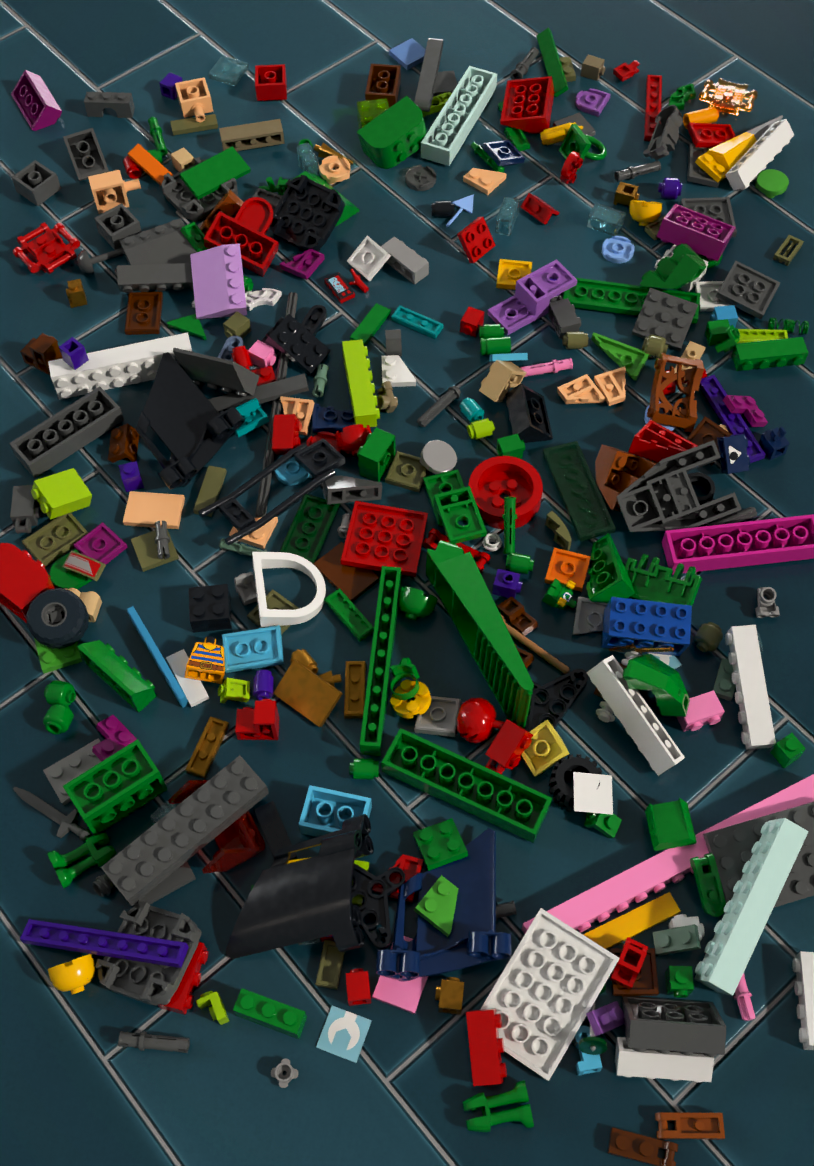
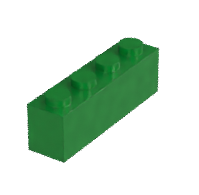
M803 337L738 343L734 346L732 352L736 371L800 365L805 363L808 355Z

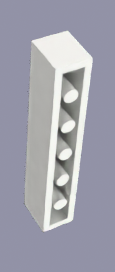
M787 119L773 123L725 174L733 191L738 189L744 190L749 187V183L756 179L758 174L766 168V165L774 160V156L780 153L782 148L790 142L794 133Z
M756 625L732 626L725 634V641L730 648L728 659L730 665L733 666L732 682L736 684L735 701L739 704L740 709L738 720L743 727V732L741 733L742 742L746 745V750L771 748L776 744Z
M612 655L594 666L587 674L591 682L602 694L603 699L613 710L614 715L620 720L627 734L631 736L639 751L643 753L651 768L659 776L685 757L639 691L628 688L626 680L623 679L624 670Z

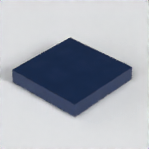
M509 140L483 144L485 152L498 166L524 163L525 157Z

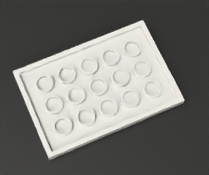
M540 908L480 1010L496 1008V1013L501 1015L502 1028H498L499 1038H503L504 1051L549 1081L587 1016L586 1013L590 1011L620 958Z

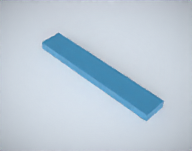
M134 606L128 608L127 613L180 706L183 708L188 706L189 703L186 695Z

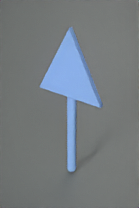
M474 194L452 202V204L460 209L446 224V227H449L463 210L472 214Z

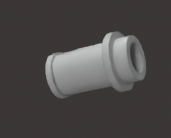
M350 514L343 515L341 525L337 529L338 535L342 538L347 536Z

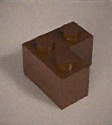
M44 333L37 339L32 338L20 351L25 363L50 375L48 361L62 359L58 341L53 336H48Z

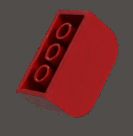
M0 543V603L27 624L26 614L30 603L39 594L49 589H55L41 561L33 560L26 550L21 551L13 544Z

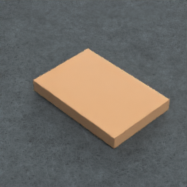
M130 491L123 524L126 526L155 528V522L160 521L161 527L162 521H166L167 529H179L185 496Z

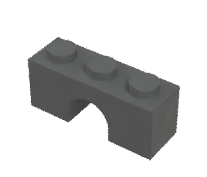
M86 92L84 104L88 117H103L105 108H112L116 111L118 118H133L135 106L132 93Z

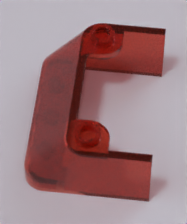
M208 780L187 781L168 800L169 803H181ZM249 811L214 838L220 850L213 855V860L202 871L203 873L228 871L253 858L265 849V842Z

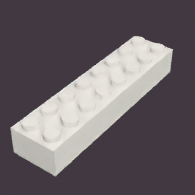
M188 333L87 353L89 360L76 370L70 367L63 358L48 361L50 376L59 400L88 394L99 386L103 390L155 380L163 353H171L178 362L173 348L192 352Z

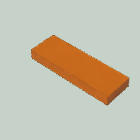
M139 143L128 152V157L160 186L165 174L169 173L173 176L167 168Z

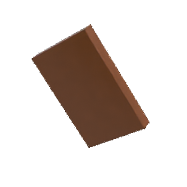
M129 292L125 323L126 335L160 334L162 292Z
M341 542L313 563V565L317 567L322 576L337 590L340 588L350 601L353 602L379 582V577L370 569L341 565V557L345 545Z

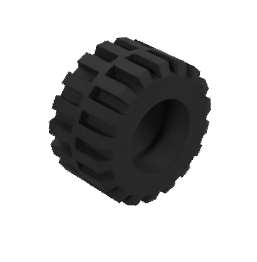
M573 754L568 755L567 759L565 757L561 758L560 762H557L552 770L549 782L550 795H554L553 801L555 803L559 801V807L563 808L565 806L569 812L574 809V790L566 785L565 779L573 776V772L602 773L600 767L596 768L597 763L595 761H589L590 757L586 756L584 759L581 758V754H577L576 757H573Z

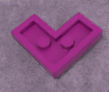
M726 395L723 399L731 413L744 414L752 427H764L768 423L764 413L758 408L756 401L751 396Z
M111 715L97 723L96 729L106 739L94 745L92 752L102 762L137 739L114 715Z

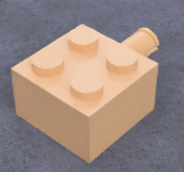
M205 77L175 83L183 117L195 116L197 122L205 121L204 114L213 112L212 100Z
M120 169L88 177L98 214L104 213L121 203L125 207H130L127 198L128 191L141 189L139 178L125 182L122 179Z

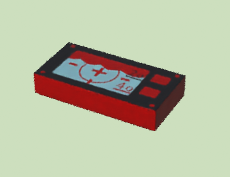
M339 272L324 278L325 284L340 303L355 297V292Z

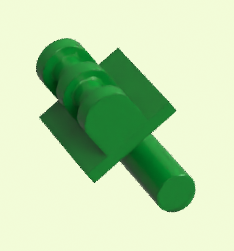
M268 177L266 179L268 186H259V188L270 192H278L279 195L283 196L288 187L286 185L288 179L279 177L278 184L275 186L272 177Z

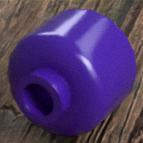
M665 177L662 183L659 182L658 192H661L663 199L675 200L681 195L682 183H680L678 178Z

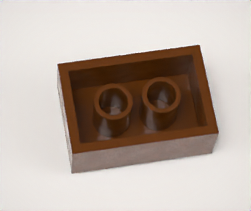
M371 64L365 92L366 109L387 110L397 103L401 83V66Z

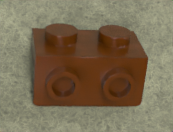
M128 423L111 430L108 460L112 463L124 458H128L132 462L137 460L139 434Z

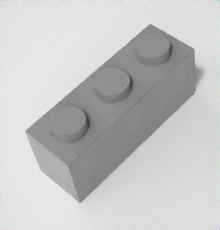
M395 236L380 246L391 255L386 263L414 285L429 274V262Z

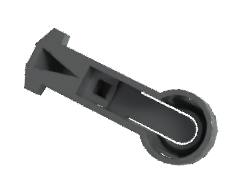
M675 105L667 106L656 116L655 130L648 149L643 152L645 157L654 158L656 161L668 156L669 152L675 149L674 145L677 144L679 138V127L683 123L682 114Z

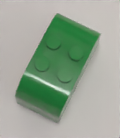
M405 96L359 129L357 134L363 152L375 165L388 169L395 167L414 152H417L421 148V142L427 134L421 109L408 96Z

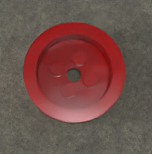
M497 456L483 461L473 470L469 479V486L482 520L488 526L504 529V519L502 518V514H504V499L500 497L503 492L509 497H516L515 514H517V519H515V528L529 523L535 514L538 513L541 505L543 483L537 470L528 462L512 456Z

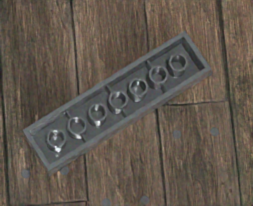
M239 755L101 868L130 905L133 906L269 794L268 788Z

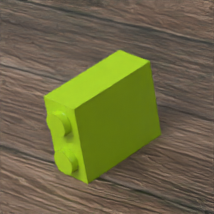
M74 468L34 480L33 488L31 489L33 498L39 502L42 512L47 514L50 520L88 507L92 499L91 492Z

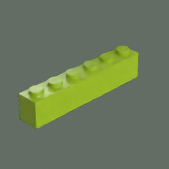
M363 339L342 341V354L355 425L363 424V428H367V425L377 427L380 411L379 408L375 407L378 406L377 396H373L375 385L371 383L373 381L372 370H368L370 369V360L366 358L368 357L367 346H364Z

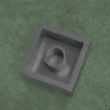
M36 160L12 177L16 192L37 206L61 189L57 174Z
M122 203L94 218L99 234L114 250L122 248L119 240L142 232L140 222Z

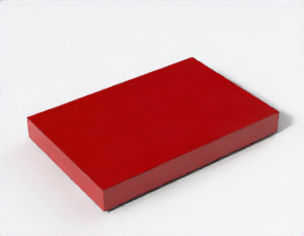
M690 122L687 125L695 147L713 148L736 137L730 124Z

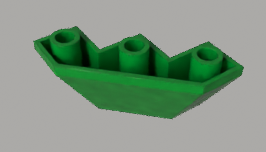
M681 243L674 249L672 257H665L659 261L656 271L649 270V272L647 271L642 276L640 285L677 290L698 278L706 268V264L690 246Z
M644 654L630 659L627 668H624L623 679L626 680L628 688L652 690V694H655L656 706L659 707L661 715L686 717L690 699L679 672L652 654Z

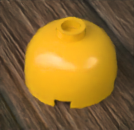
M630 201V215L641 226H646L658 220L661 215L662 203Z
M88 954L49 968V978L52 985L59 991H71L72 995L84 991V985L91 982L95 973L92 955Z

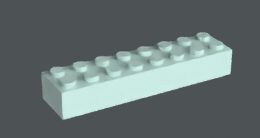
M472 66L468 67L422 140L421 158L450 166L496 90V73Z
M786 818L765 822L761 828L762 836L752 848L751 852L753 855L742 869L744 874L733 888L734 895L724 907L725 914L722 921H718L714 928V938L705 947V957L696 966L695 980L717 993L734 995L809 831Z

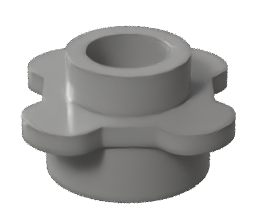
M286 1058L282 1059L281 1063L271 1070V1076L278 1080L281 1088L288 1087V1083L299 1075L298 1070L293 1069L290 1065V1060Z

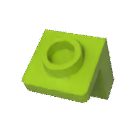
M226 678L218 688L220 703L224 704L227 700L247 703L250 699V681Z
M217 991L205 992L200 996V999L196 1000L197 1006L200 1009L212 1005L209 1007V1011L213 1021L217 1019L221 1025L229 1022L221 996Z

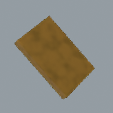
M293 660L273 692L274 695L318 727L323 726L343 694L297 660Z

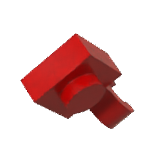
M634 60L629 65L623 63L613 69V74L623 82L639 72L637 66L640 63L637 60Z

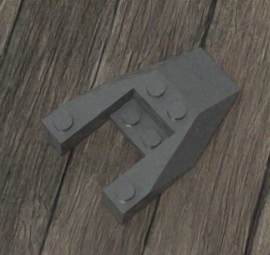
M714 440L662 459L616 497L629 532L694 528L742 510L735 492L702 505L698 502L687 472L721 458Z

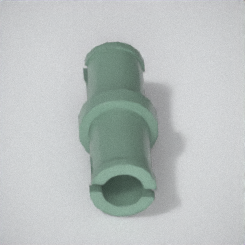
M321 364L318 365L317 374L313 380L314 388L312 394L315 397H319V392L320 397L323 396L324 387L328 381L327 373L329 367L325 364L323 366Z

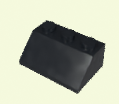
M522 383L505 394L513 435L518 434L520 440H523L525 443L553 439L544 396Z

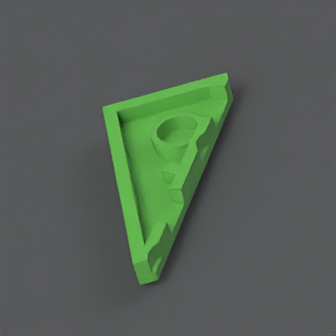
M593 332L591 340L620 368L625 366L626 373L636 381L649 354L643 350Z

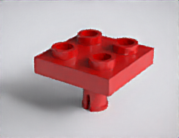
M478 217L457 234L470 263H475L496 246L484 217Z

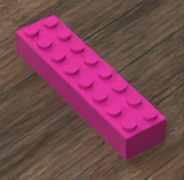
M814 514L667 530L664 533L662 546L668 568H671L674 574L679 563L684 564L683 573H687L690 566L696 568L695 572L814 559Z

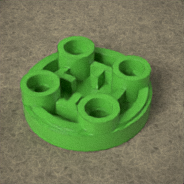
M767 169L758 174L755 187L764 193L767 198H774L776 195L783 194L787 190L789 180L783 172Z

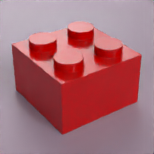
M285 64L255 66L257 101L287 99Z

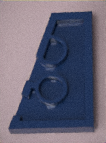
M318 403L314 404L312 418L313 433L323 431L330 433L339 431L341 433L343 432L342 428L355 425L353 411L335 410L332 406L325 408L319 406Z

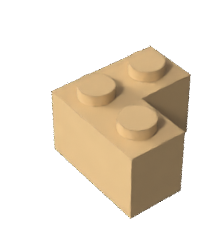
M496 360L490 366V372L487 377L482 380L479 391L494 402H503L506 397L505 394L511 387L518 386L527 372L510 361Z

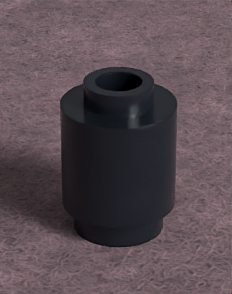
M451 200L436 201L431 205L432 216H436V218L452 217V214H455L454 204H451Z

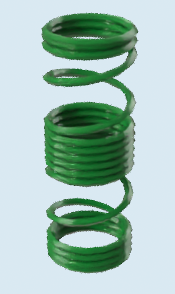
M776 318L769 319L768 329L774 330L776 320V330H778L779 324L783 320V330H787V333H793L794 326L798 321L800 334L802 325L800 327L799 320L794 323V320L786 319L785 321L781 319L777 324ZM804 321L803 334L805 335L809 328L808 321Z

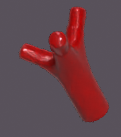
M350 269L355 281L349 282V285H356L366 293L369 288L361 280V276H357L354 270Z

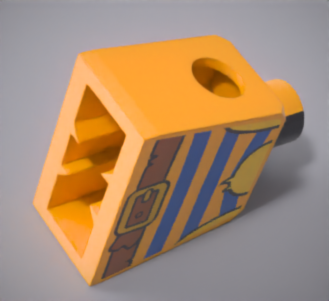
M207 636L204 643H195L186 666L184 678L222 684L225 673L224 647L216 645V638Z

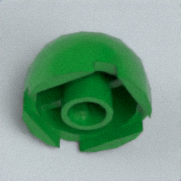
M407 586L401 587L398 595V606L401 611L406 613V618L415 621L417 618L429 616L435 609L438 601L431 594L428 598L424 591Z

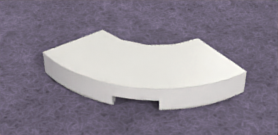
M262 288L259 291L252 292L251 290L246 292L247 310L251 311L254 307L260 305L274 306L282 297V291Z

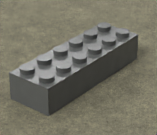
M99 386L9 444L15 457L36 478L123 422L124 418L120 407Z

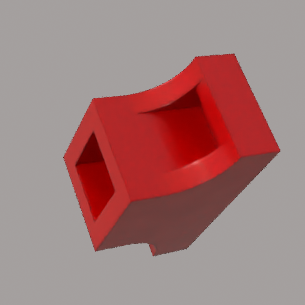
M627 937L619 956L620 959L613 970L610 980L631 990L646 957L648 946Z

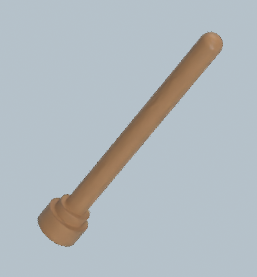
M501 615L510 636L562 673L567 674L570 672L568 666L508 625L504 616Z

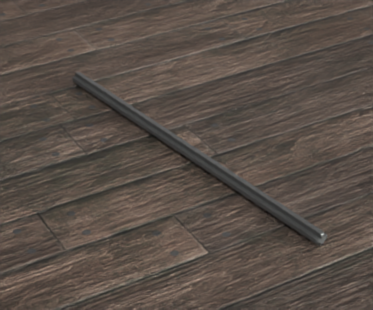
M290 292L288 295L285 317L290 314L295 318L298 300L297 293ZM281 351L276 381L286 379L289 358ZM280 399L272 401L262 470L274 462L275 452L272 450L274 415H281L282 403ZM272 473L260 481L255 513L256 518L266 515Z

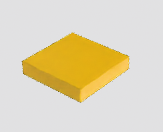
M500 259L496 288L515 290L516 281L531 273L532 262Z

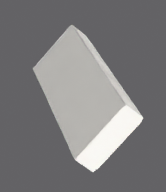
M180 650L166 657L191 708L208 700L209 696L200 680L184 678L189 660L185 650Z

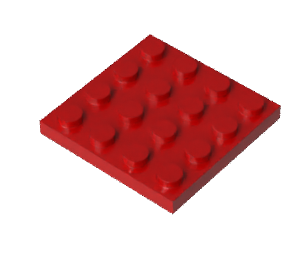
M355 501L341 557V565L381 571L382 566L400 567L401 575L416 577L428 513Z

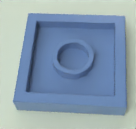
M411 38L390 49L389 55L406 70H409L423 62L426 49Z

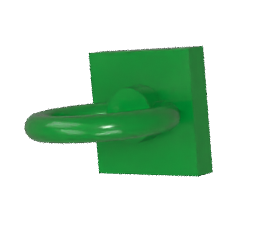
M571 124L559 149L565 160L572 151L578 152L583 160L588 158L598 161L604 159L607 155L605 146L596 138L584 135L577 124ZM592 144L600 150V154L588 152Z

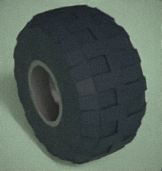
M62 588L49 589L36 596L30 603L26 614L27 627L31 635L42 645L48 648L62 649L72 646L84 636L88 627L89 614L84 602L72 591Z

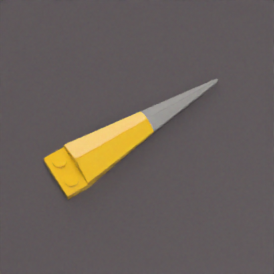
M783 115L709 149L698 157L695 163L717 183L726 178L725 174L773 123L780 121Z

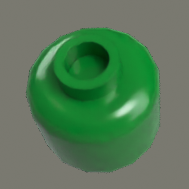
M54 680L46 686L44 697L50 705L65 704L69 706L74 702L76 693L71 683Z
M54 704L48 709L43 718V723L46 730L52 734L65 733L73 721L74 714L69 706Z

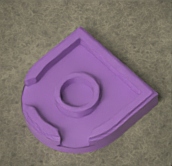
M592 88L588 91L582 90L576 95L575 104L579 110L599 117L611 94Z

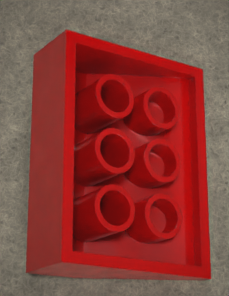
M552 76L508 80L500 123L533 134L544 132L545 129H548L554 98Z

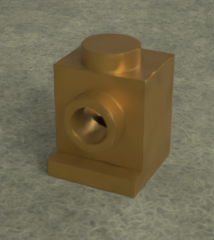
M620 181L615 192L613 204L617 205V203L630 206L631 200H639V186Z
M81 279L67 281L68 289H66V294L70 307L87 305Z

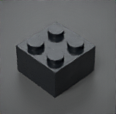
M228 584L189 588V615L193 633L232 629L231 599Z

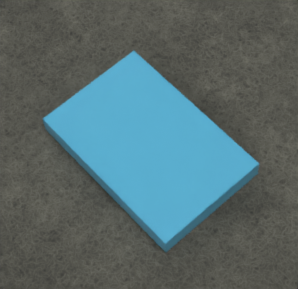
M280 625L222 634L226 673L284 664Z

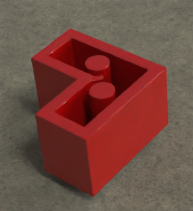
M262 699L261 701H255V709L251 707L237 709L235 728L237 739L278 740L280 717L276 701Z

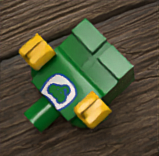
M554 579L542 601L551 607L562 610L567 605L574 608L577 602L571 599L576 583L569 580L566 585H563L559 580Z

